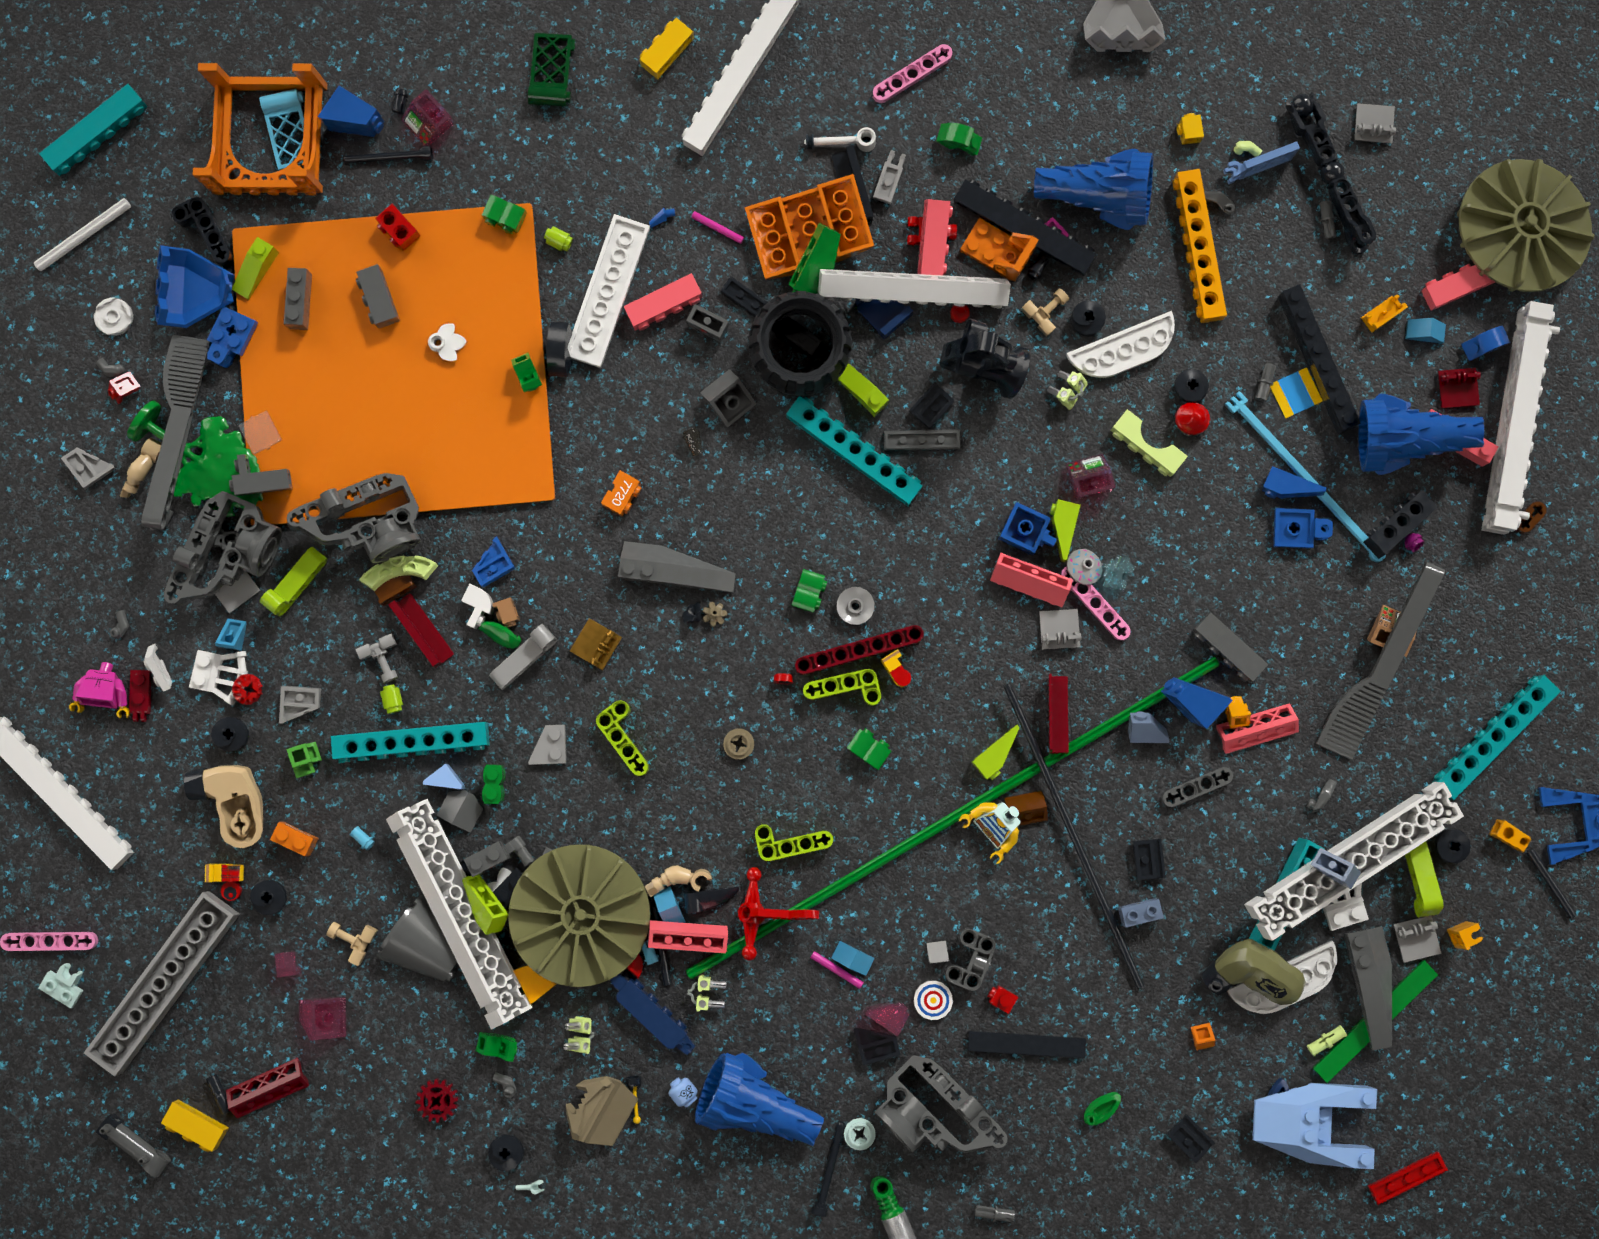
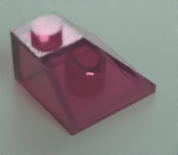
M346 997L299 1000V1020L311 1041L346 1037Z
M899 1001L897 1004L888 1002L865 1007L864 1009L866 1016L896 1036L900 1034L910 1015L906 1011L908 1007Z

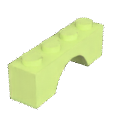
M1127 409L1111 429L1112 435L1119 441H1125L1128 444V448L1133 452L1137 453L1138 451L1143 455V459L1147 463L1156 465L1161 474L1171 477L1188 456L1174 445L1162 449L1148 445L1141 435L1142 420Z

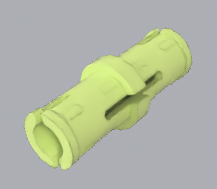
M1339 1025L1329 1033H1323L1321 1038L1308 1044L1307 1048L1313 1056H1316V1054L1324 1049L1332 1048L1334 1043L1346 1037L1347 1034L1342 1026Z

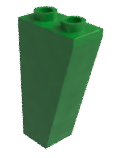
M821 223L818 224L788 284L793 288L792 292L806 291L819 294L820 269L834 270L840 233Z

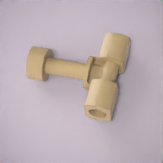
M1060 288L1053 294L1055 298L1044 308L1041 306L1037 308L1031 300L1021 308V311L1029 319L1032 317L1039 324V330L1046 337L1056 328L1049 320V313L1057 305H1064L1069 300L1068 295Z
M333 922L326 936L332 939L337 936L351 944L350 948L353 951L348 961L356 966L361 965L366 955L365 949L368 943H372L378 930L366 925L362 934H357L354 937L341 930L340 924Z

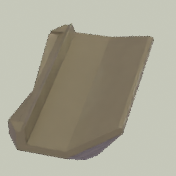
M604 1076L583 1080L576 1087L588 1093H585V1098L581 1099L582 1104H578L579 1109H575L571 1103L566 1104V1115L572 1139L588 1144L613 1146L638 1098L618 1079Z

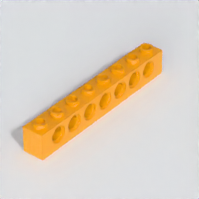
M1200 169L1177 172L1172 180V184L1178 196L1176 197V206L1180 208L1181 212L1179 223L1184 229L1182 238L1188 250L1186 252V260L1191 266L1189 277L1190 281L1194 283L1193 298L1197 300L1198 304L1196 315L1197 318H1200L1201 323L1223 320L1227 316L1201 172ZM1184 189H1190L1193 194H1186ZM1188 207L1195 208L1196 213H1190ZM1191 225H1197L1199 231H1193ZM1194 243H1200L1203 249H1196ZM1198 261H1203L1206 264V268L1199 267ZM1201 280H1207L1210 285L1208 287L1202 285ZM1204 299H1212L1213 305L1206 304Z

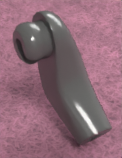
M1220 191L1204 192L1207 202L1217 203L1226 214L1234 212V203L1224 193Z
M1332 779L1327 780L1317 801L1310 799L1307 808L1312 809V812H1318L1331 798L1337 785L1336 781Z

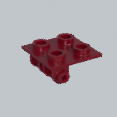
M1476 368L1438 371L1442 408L1480 405L1477 379L1481 378V373L1477 372Z

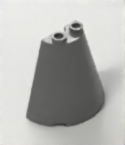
M422 894L413 902L415 905L408 908L391 929L380 946L383 950L378 951L376 957L382 961L431 978L450 982L456 973L453 970L458 962L424 894Z

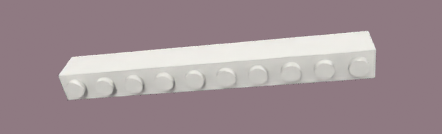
M770 0L768 4H764L760 12L761 16L759 19H755L751 25L752 30L749 35L745 34L741 41L742 46L739 50L736 49L734 51L730 65L724 67L721 79L712 86L711 95L705 97L701 105L702 109L694 114L692 125L684 130L682 134L684 146L701 156L704 155L799 5L800 0Z
M820 269L818 293L828 300L839 297L846 301L858 298L865 302L878 299L884 303H889L890 300H898L899 303L907 304L909 301H916V303L923 305L928 304V302H935L936 305L954 303L955 306L972 304L974 307L991 305L993 308H1002V306H1008L1011 284L1007 279Z
M0 717V756L111 870L118 869L134 853L130 849L132 846L126 840H121L117 836V830L112 826H108L104 822L105 818L100 813H95L90 808L92 805L86 799H81L77 795L78 790L74 786L68 785L64 781L65 777L60 772H55L51 768L52 764L46 758L40 757L38 749L34 745L28 744L24 740L25 736L20 731H15L11 727L12 723L6 717Z

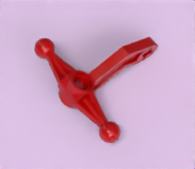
M752 867L747 871L746 875L750 883L745 902L738 910L739 920L744 926L746 946L742 950V956L748 961L755 959L757 955L754 942L759 924L765 918L784 920L819 919V911L764 909L762 904H760L757 884L762 874L757 867Z

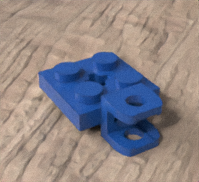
M223 307L207 338V341L212 343L207 353V358L224 368H228L236 354L243 356L258 322L227 307ZM234 327L236 333H232L230 336L229 330L230 328Z
M1275 508L1273 547L1314 548V540H1326L1332 536L1333 522L1329 519H1314L1315 510ZM1292 523H1295V526L1299 527V530L1296 531L1295 534L1292 533L1291 530H1289V527L1292 526Z

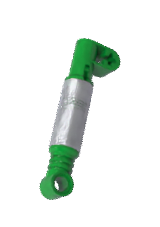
M884 1176L874 1177L870 1183V1188L875 1199L878 1201V1205H880V1210H882L881 1220L889 1236L888 1238L916 1239L905 1210L898 1204V1200L895 1199L896 1196L891 1182ZM884 1182L886 1184L885 1190L878 1192V1184Z

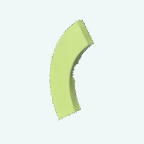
M396 556L389 558V561L380 565L376 564L364 573L359 580L375 591L386 581L398 576L412 575L427 580L438 565L434 561L421 556Z

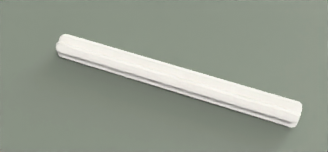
M125 198L117 202L34 262L35 267L39 271H43L131 208L130 203Z

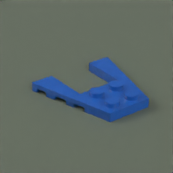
M1538 787L1541 807L1580 803L1586 841L1547 845L1549 864L1553 865L1598 848L1599 795Z

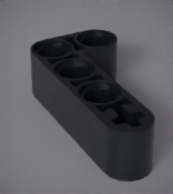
M193 197L172 209L171 217L178 225L188 227L196 223L217 263L222 267L233 265V252L210 207L202 198ZM202 204L201 210L196 211V207ZM185 213V217L179 220V216ZM211 221L208 227H204L205 222ZM215 237H219L218 242L212 244V240ZM221 250L225 253V259H223V256L220 252Z

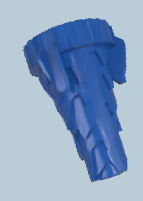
M1129 149L1106 157L1105 162H1091V165L1055 166V169L1036 168L1034 198L1063 200L1065 203L1075 204L1078 207L1094 208V211L1101 212L1100 219L1124 230H1129L1134 225L1147 224L1152 192L1153 153Z
M1379 394L1372 400H1362L1359 410L1361 424L1358 425V450L1360 466L1363 472L1375 471L1378 475H1383L1410 464V459L1425 458V455H1440L1443 452L1463 451V448H1480L1484 446L1483 417H1451L1449 415H1440L1438 412H1419L1418 409H1410V402L1387 394Z
M723 1053L716 1059L707 1075L698 1099L695 1112L697 1124L715 1131L717 1129L742 1128L750 1132L758 1131L769 1135L774 1134L789 1141L795 1139L810 1146L814 1145L824 1122L822 1116L795 1104V1100L786 1097L782 1092L760 1080L766 1077L767 1072L745 1053H740L736 1056Z

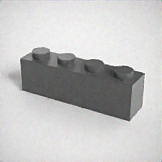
M1211 612L1192 630L1195 633L1194 637L1201 643L1205 642L1212 654L1215 656L1219 655L1223 659L1225 666L1238 672L1237 676L1243 682H1253L1268 666L1260 656Z

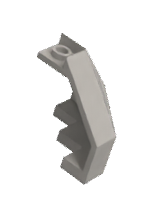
M1096 0L1083 23L1085 40L1097 52H1105V49H1116V52H1131L1132 50L1151 52L1165 41L1163 24L1149 0Z

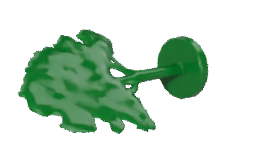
M155 400L150 401L135 416L127 431V437L133 442L139 441L148 432L163 440L165 430L155 425L161 411V406ZM218 416L203 419L200 428L201 435L192 443H186L182 458L184 466L179 470L174 497H182L184 493H193L190 497L191 502L194 506H200L201 500L211 499L222 491L234 495V492L230 491L229 480H232V475H239L234 465L237 455L245 454L249 457L251 473L260 472L256 456L251 453L250 449L244 448L245 444L242 441L241 433L239 431H233L229 434L223 433V430L229 428L225 418ZM200 447L203 451L201 455H195L190 449ZM262 493L243 496L234 495L255 505L258 501L263 500ZM233 502L226 517L235 515L233 507H240L242 510L245 507ZM214 506V508H213V510H217V511H218V509H219V507H215V506Z

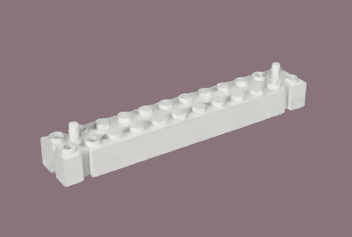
M1530 301L1517 312L1515 324L1517 327L1513 336L1496 445L1499 447L1493 457L1485 506L1487 509L1486 515L1483 518L1482 531L1505 535L1509 531L1517 530L1521 524V519L1528 520L1530 517V513L1519 511V509H1522L1524 505V498L1522 496L1523 490L1527 487V479L1525 478L1526 472L1530 468L1529 454L1532 452L1534 445L1532 435L1536 431L1535 417L1540 409L1538 398L1542 394L1541 380L1546 372L1544 362L1549 354L1547 343L1550 341L1552 334L1558 335L1560 332V327L1549 325L1555 317V312H1553L1554 305Z
M1433 782L1422 789L1423 795L1414 794L1328 850V852L1354 864L1360 870L1361 874L1352 889L1444 830L1443 824H1453L1464 817L1457 803L1450 802L1448 799L1452 795L1444 782ZM1311 861L1264 891V898L1256 896L1244 905L1250 916L1260 921L1256 926L1263 938L1273 941L1285 933L1283 929L1285 926L1293 928L1351 889L1335 882L1311 866Z
M428 799L394 813L386 820L392 832L398 833L400 838L397 839V842L480 1008L485 1007L488 1014L484 1016L490 1028L493 1029L531 1009L532 1006L526 995H521L518 989L521 985L496 934L485 935L475 921L462 882L463 877L467 876L439 821L433 820L431 814L434 811Z

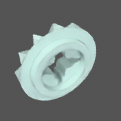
M853 1119L846 1125L844 1130L845 1141L855 1150L867 1149L875 1140V1129L870 1121L866 1119ZM865 1127L863 1134L867 1139L859 1137L855 1140L856 1133L853 1128L860 1131Z

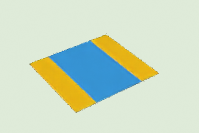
M1307 367L1273 382V386L1270 387L1285 418L1323 401Z

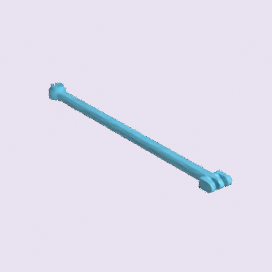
M1240 391L1236 393L1240 401L1234 396L1230 399L1234 406L1228 401L1225 403V406L1232 414L1238 411L1298 477L1318 484L1247 408L1245 403L1248 399ZM1326 491L1324 496H1317L1366 548L1372 561L1380 562L1382 559H1385L1386 555L1378 559L1363 543L1368 536Z

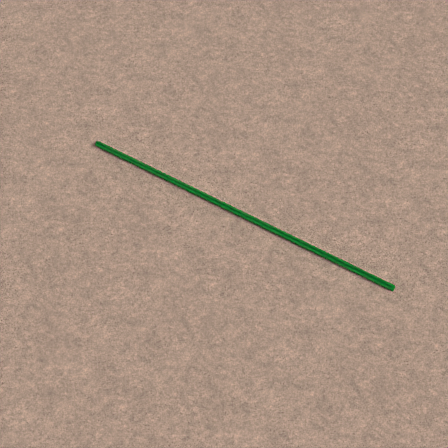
M1213 657L1178 679L1191 683L1217 668L1220 664ZM1164 687L1071 741L1068 754H1049L1044 757L1047 767L1052 766L1129 720L1130 713L1143 712L1166 698L1161 692ZM1037 762L788 910L811 909L956 823L961 815H969L970 811L984 802L989 803L1041 772ZM771 919L758 927L755 941L791 920ZM745 935L729 944L726 953H714L687 969L688 977L693 979L742 950L746 946Z

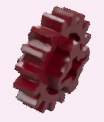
M436 1078L434 1084L429 1080L427 1086L422 1085L420 1087L423 1092L417 1093L420 1099L415 1102L421 1105L417 1110H423V1118L428 1115L430 1122L433 1118H436V1122L439 1123L441 1117L446 1121L448 1119L447 1114L450 1116L454 1114L452 1109L458 1108L455 1102L459 1100V1097L454 1096L458 1090L452 1091V1083L446 1085V1079L440 1083L439 1078ZM438 1087L442 1088V1090L435 1091L434 1089L432 1090V1088ZM443 1094L439 1101L440 1103L432 1106L435 1103V1098ZM448 1094H449V1097H450V1105H449V1103L447 1102V1095H448ZM425 1097L428 1099V1106H426ZM440 1110L442 1113H434L432 1111Z

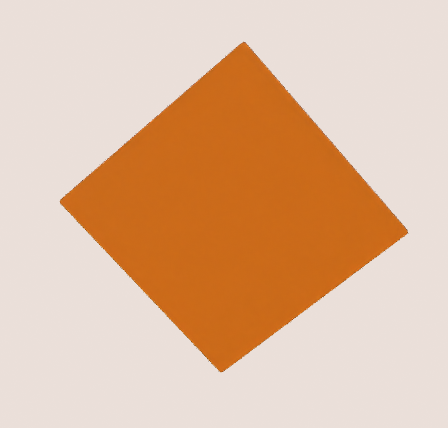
M515 204L524 208L527 211V215L519 232H513L512 234L503 231L502 226L495 225L494 227L485 223V219L482 217L485 207L402 214L420 234V237L404 251L400 246L396 248L390 242L391 236L388 233L383 234L378 229L377 225L379 223L375 219L377 216L235 228L232 230L235 280L248 250L257 237L272 245L279 252L249 300L236 293L237 312L258 322L243 356H240L246 449H250L251 453L256 456L260 472L280 469L290 470L293 488L291 490L262 493L263 500L258 501L256 506L261 509L266 522L273 525L287 524V515L290 511L319 499L320 494L333 488L339 491L383 473L405 477L418 504V512L542 502L555 499L532 204ZM394 218L388 219L386 225L393 224ZM401 232L399 238H405L407 232ZM376 264L383 271L400 319L399 322L380 329L375 324H371L368 316L371 313L369 306L366 307L362 296H364L363 289H359L356 283V278H358L357 271ZM288 268H306L312 274L308 330L289 329L284 325ZM444 324H454V333L461 335L467 341L463 348L456 351V361L442 359L439 353L432 351L428 345L429 337L437 333ZM441 340L435 342L436 346L441 344ZM529 353L542 385L534 391L523 392L511 359ZM383 481V485L390 486V483ZM401 490L345 513V516L338 519L386 515V512L409 502ZM350 495L347 496V499L354 501V498H351ZM314 509L309 512V515L316 517L320 512ZM296 517L293 518V521H295V523H299V520H297ZM251 519V525L254 526L255 520Z

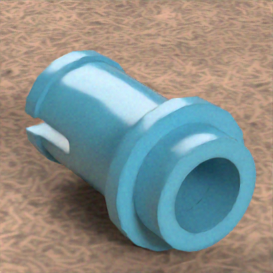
M359 826L355 827L350 833V836L361 845L362 849L369 850L375 843L373 837H369Z
M647 940L644 942L642 950L646 959L644 962L650 965L658 962L659 955H656L654 948H647Z

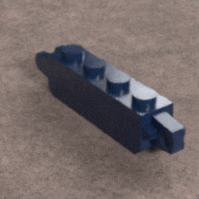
M620 973L611 978L612 985L614 984V987L619 990L617 1001L668 1049L676 1047L686 1055L694 1049L696 1045L687 1035V1026L680 1019L676 1021L672 1017L673 1013L666 1006L662 1008L657 1003L659 999L651 992L648 994L643 990L645 986L638 979L634 981L631 978L628 981Z

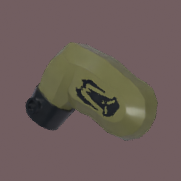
M1246 939L1226 949L1202 973L1206 986L1217 995L1227 992L1239 983H1244L1251 990L1261 993L1271 1002L1279 1005H1288L1298 1001L1306 983L1303 973L1298 968L1289 964L1274 950L1253 939Z

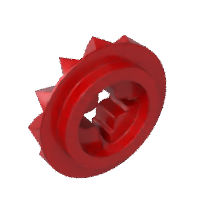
M243 674L234 681L232 693L239 703L251 705L258 701V698L262 695L263 685L256 676ZM250 684V688L254 692H248L246 695V691L241 687H248Z

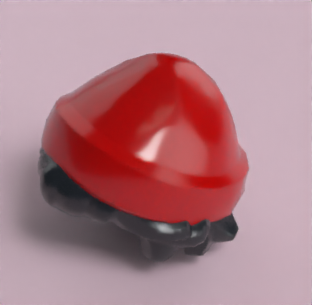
M1190 402L1183 404L1173 414L1177 427L1187 437L1191 435L1199 437L1210 424L1208 410L1199 403Z

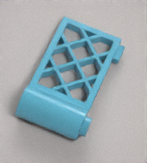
M297 88L259 98L279 171L295 160L303 143V140L299 143L293 139L298 129L302 132L304 130L302 103L305 100L302 91L298 92ZM299 112L300 119L296 125L288 121L292 113ZM279 117L283 121L279 128L276 129L272 126L270 119ZM286 122L294 126L290 136L281 132ZM279 134L288 138L283 147L276 144ZM290 141L299 145L294 155L286 150ZM284 152L292 156L289 163L281 164L280 158ZM300 161L298 165L301 166L303 161Z

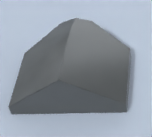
M465 790L448 792L437 816L471 833L483 808L475 795Z

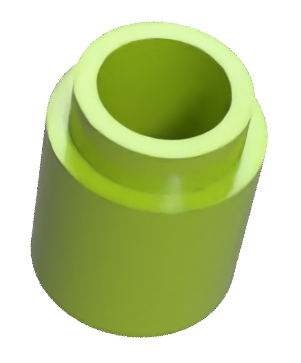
M554 226L551 229L548 228L544 235L545 243L560 251L564 250L567 252L573 242L570 234Z
M394 684L384 686L383 691H380L384 710L387 711V714L402 711L403 702L399 687L395 688Z

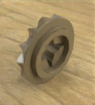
M733 729L724 738V750L734 759H744L752 753L754 739L744 729ZM740 736H742V743L747 745V747H740L738 752H736V745L731 743V741H738Z

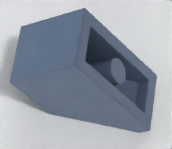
M1130 713L1128 727L1130 743H1169L1167 729L1150 713Z
M1322 848L1319 849L1310 864L1335 882L1349 889H1352L1361 874L1354 864Z

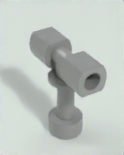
M393 634L379 638V642L375 644H366L356 649L360 660L371 656L373 659H378L384 673L381 675L383 683L398 678L396 671L390 670L384 656L387 654L386 649L397 645Z

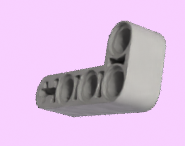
M539 625L531 632L528 640L490 673V678L501 690L505 689L558 641L557 638L545 625Z

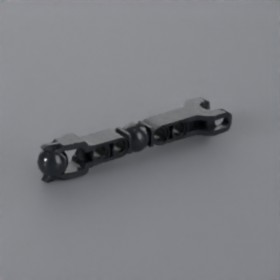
M1310 92V95L1299 94L1292 99L1291 103H1285V108L1291 116L1292 126L1296 135L1302 136L1314 162L1319 166L1318 169L1321 170V179L1324 183L1328 184L1327 189H1330L1329 194L1344 227L1345 239L1350 250L1354 254H1363L1376 239V231L1371 220L1363 213L1351 184L1346 180L1344 167L1341 163L1337 162L1338 157H1335V149L1324 125L1326 115L1320 104L1317 103L1314 93ZM1313 112L1316 124L1304 125L1301 118H1306ZM1313 137L1320 138L1321 142L1315 141ZM1321 154H1326L1329 159H1324ZM1336 187L1342 188L1344 192H1338ZM1344 204L1350 205L1351 210L1346 209ZM1357 240L1360 245H1363V248L1356 247L1355 241Z

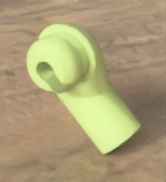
M1239 141L1233 149L1238 155H1241L1243 151H1248L1254 157L1262 153V150L1251 141Z

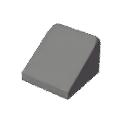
M946 941L926 943L929 963L949 961Z

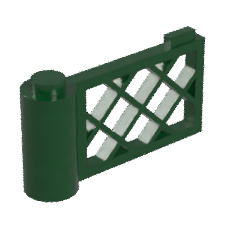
M534 33L531 77L528 88L529 105L567 107V103H571L568 81L571 51H575L576 42L575 39H572V35ZM545 39L550 44L542 49L538 45V40ZM560 40L567 41V46L562 50L555 45ZM554 47L558 53L550 58L545 52ZM544 55L548 61L540 66L537 63V59ZM562 56L566 63L559 68L554 61ZM552 64L557 70L549 76L544 69ZM542 72L546 79L543 82H535V77ZM560 73L564 77V83H555L553 78Z

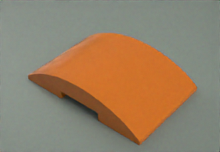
M854 174L819 184L816 188L784 198L780 196L745 207L765 280L794 274L819 223L841 234L835 263L874 247Z

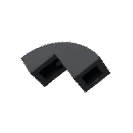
M551 322L546 348L549 376L567 377L571 369L572 361L568 344L572 331L569 322Z

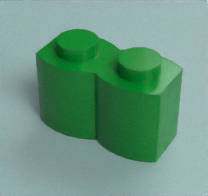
M490 195L482 213L485 223L494 227L495 225L502 226V230L510 234L519 232L527 215V211L524 208L494 195Z
M803 569L792 606L814 613L815 609L819 610L822 599L818 597L820 591H825L828 582L824 580L825 576Z
M866 728L863 731L859 729L846 748L879 770L891 753V750L888 749L890 745L882 739L878 742L872 738L874 734Z
M486 764L484 768L483 779L485 785L482 791V798L486 804H502L504 800L505 790L503 783L506 771L503 765Z

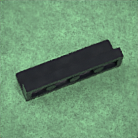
M854 145L846 146V152L832 155L837 179L854 174L867 222H872L873 213Z

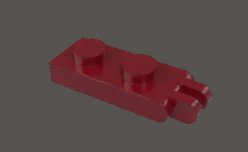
M130 670L129 714H133V722L139 721V714L141 722H146L147 714L151 712V670Z

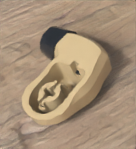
M225 765L210 769L201 768L185 774L184 788L189 800H211V798L216 800V807L220 818V833L226 843L236 848H245L252 846L260 839L263 831L262 795L249 767Z

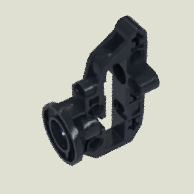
M969 319L965 325L963 337L943 345L939 361L940 366L943 369L970 378L995 382L998 385L1001 396L1012 399L1020 391L1026 379L1030 362L1029 351L1027 348L1020 346L1012 350L1013 345L1001 339L998 334L987 331L988 325L986 323Z

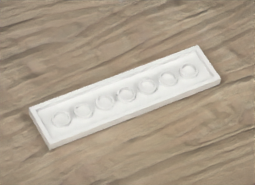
M614 214L568 344L569 354L572 359L599 368L602 367L650 230L649 225Z

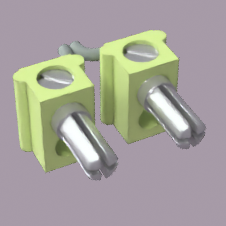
M1059 371L1058 377L1067 380L1071 388L1077 391L1078 394L1075 395L1071 389L1063 387L1061 390L1049 386L1047 391L1055 395L1068 410H1071L1078 399L1077 397L1083 396L1088 382L1081 373L1077 374L1072 371L1071 374Z
M701 974L698 982H695L692 988L688 989V995L691 996V1001L696 1004L697 1011L708 1010L711 1007H725L724 1001L709 1000L708 996H702V994H699L697 1001H695L693 994L690 992L694 990L696 985H698L699 992L710 990V988L725 989L726 986L724 985H727L726 982L713 981L711 977H704Z
M576 1016L570 1019L569 1023L565 1024V1026H569L565 1027L566 1030L591 1035L589 1038L579 1036L568 1038V1043L564 1044V1046L568 1047H564V1050L589 1054L591 1038H594V1032L591 1031V1018Z

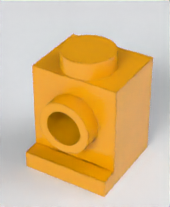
M1241 696L1231 697L1233 701L1225 709L1230 728L1249 726L1251 712L1248 711L1247 704L1243 703Z

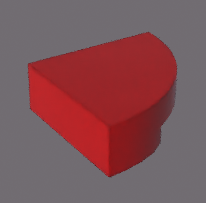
M639 953L627 967L637 978H639L643 970V960Z

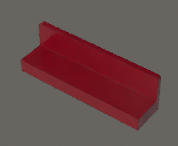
M409 593L398 602L394 600L388 604L433 667L437 668L454 655L452 649L412 594Z
M1052 674L1048 676L1049 754L1069 753L1068 676H1052Z

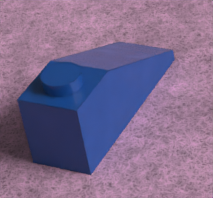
M1272 466L1262 491L1265 492L1266 496L1275 499L1276 497L1324 496L1327 488Z

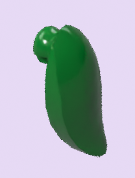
M483 622L479 627V630L503 647L514 649L520 646V636L517 637V635H514L513 632L499 623Z
M1111 1092L1095 1099L1084 1113L1085 1123L1093 1126L1109 1119L1117 1110L1121 1102V1095L1117 1092Z

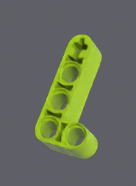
M310 547L274 590L269 589L266 591L259 602L274 615L282 616L325 566L328 559L314 547Z
M871 669L806 683L803 688V694L809 700L859 689L862 691L864 702L869 706L877 705L881 699L877 675ZM865 673H870L873 676L871 683L863 681L862 676ZM847 677L854 679L855 684L851 688L844 685V679ZM827 682L835 683L836 689L833 692H828L825 689ZM822 683V691L824 694L820 695V691H816L814 693V696H811L810 693H806V691L809 690V686H812L813 689L819 688L818 684ZM869 692L877 694L878 699L875 702L868 701L867 694Z
M616 701L597 716L596 724L632 773L637 776L646 775L649 771L648 762L619 724L629 715L630 706L625 701ZM620 704H624L626 707V711L622 715L616 712V707ZM603 716L610 717L611 722L608 726L601 725V718ZM615 731H620L622 734V738L618 742L612 739V734ZM628 746H631L634 751L631 757H626L623 752ZM637 755L639 756V758L636 759L638 763H644L643 772L635 770L637 768L635 762H632L631 764L629 763V761L635 759Z
M762 824L755 830L759 855L765 861L825 849L833 843V836L828 831H819L774 841L772 829L768 825ZM762 827L769 830V836L766 839H762L758 835V831ZM822 834L830 837L827 845L819 842L817 843L819 847L814 848L812 836L816 835V839L822 838ZM803 838H808L811 841L809 849H803L800 846V841ZM788 842L792 845L790 853H784L781 850L783 843ZM764 847H771L773 849L772 857L766 858L763 856L762 850Z
M1425 841L1405 854L1417 897L1414 900V910L1418 918L1438 915L1443 910L1442 895L1428 845Z

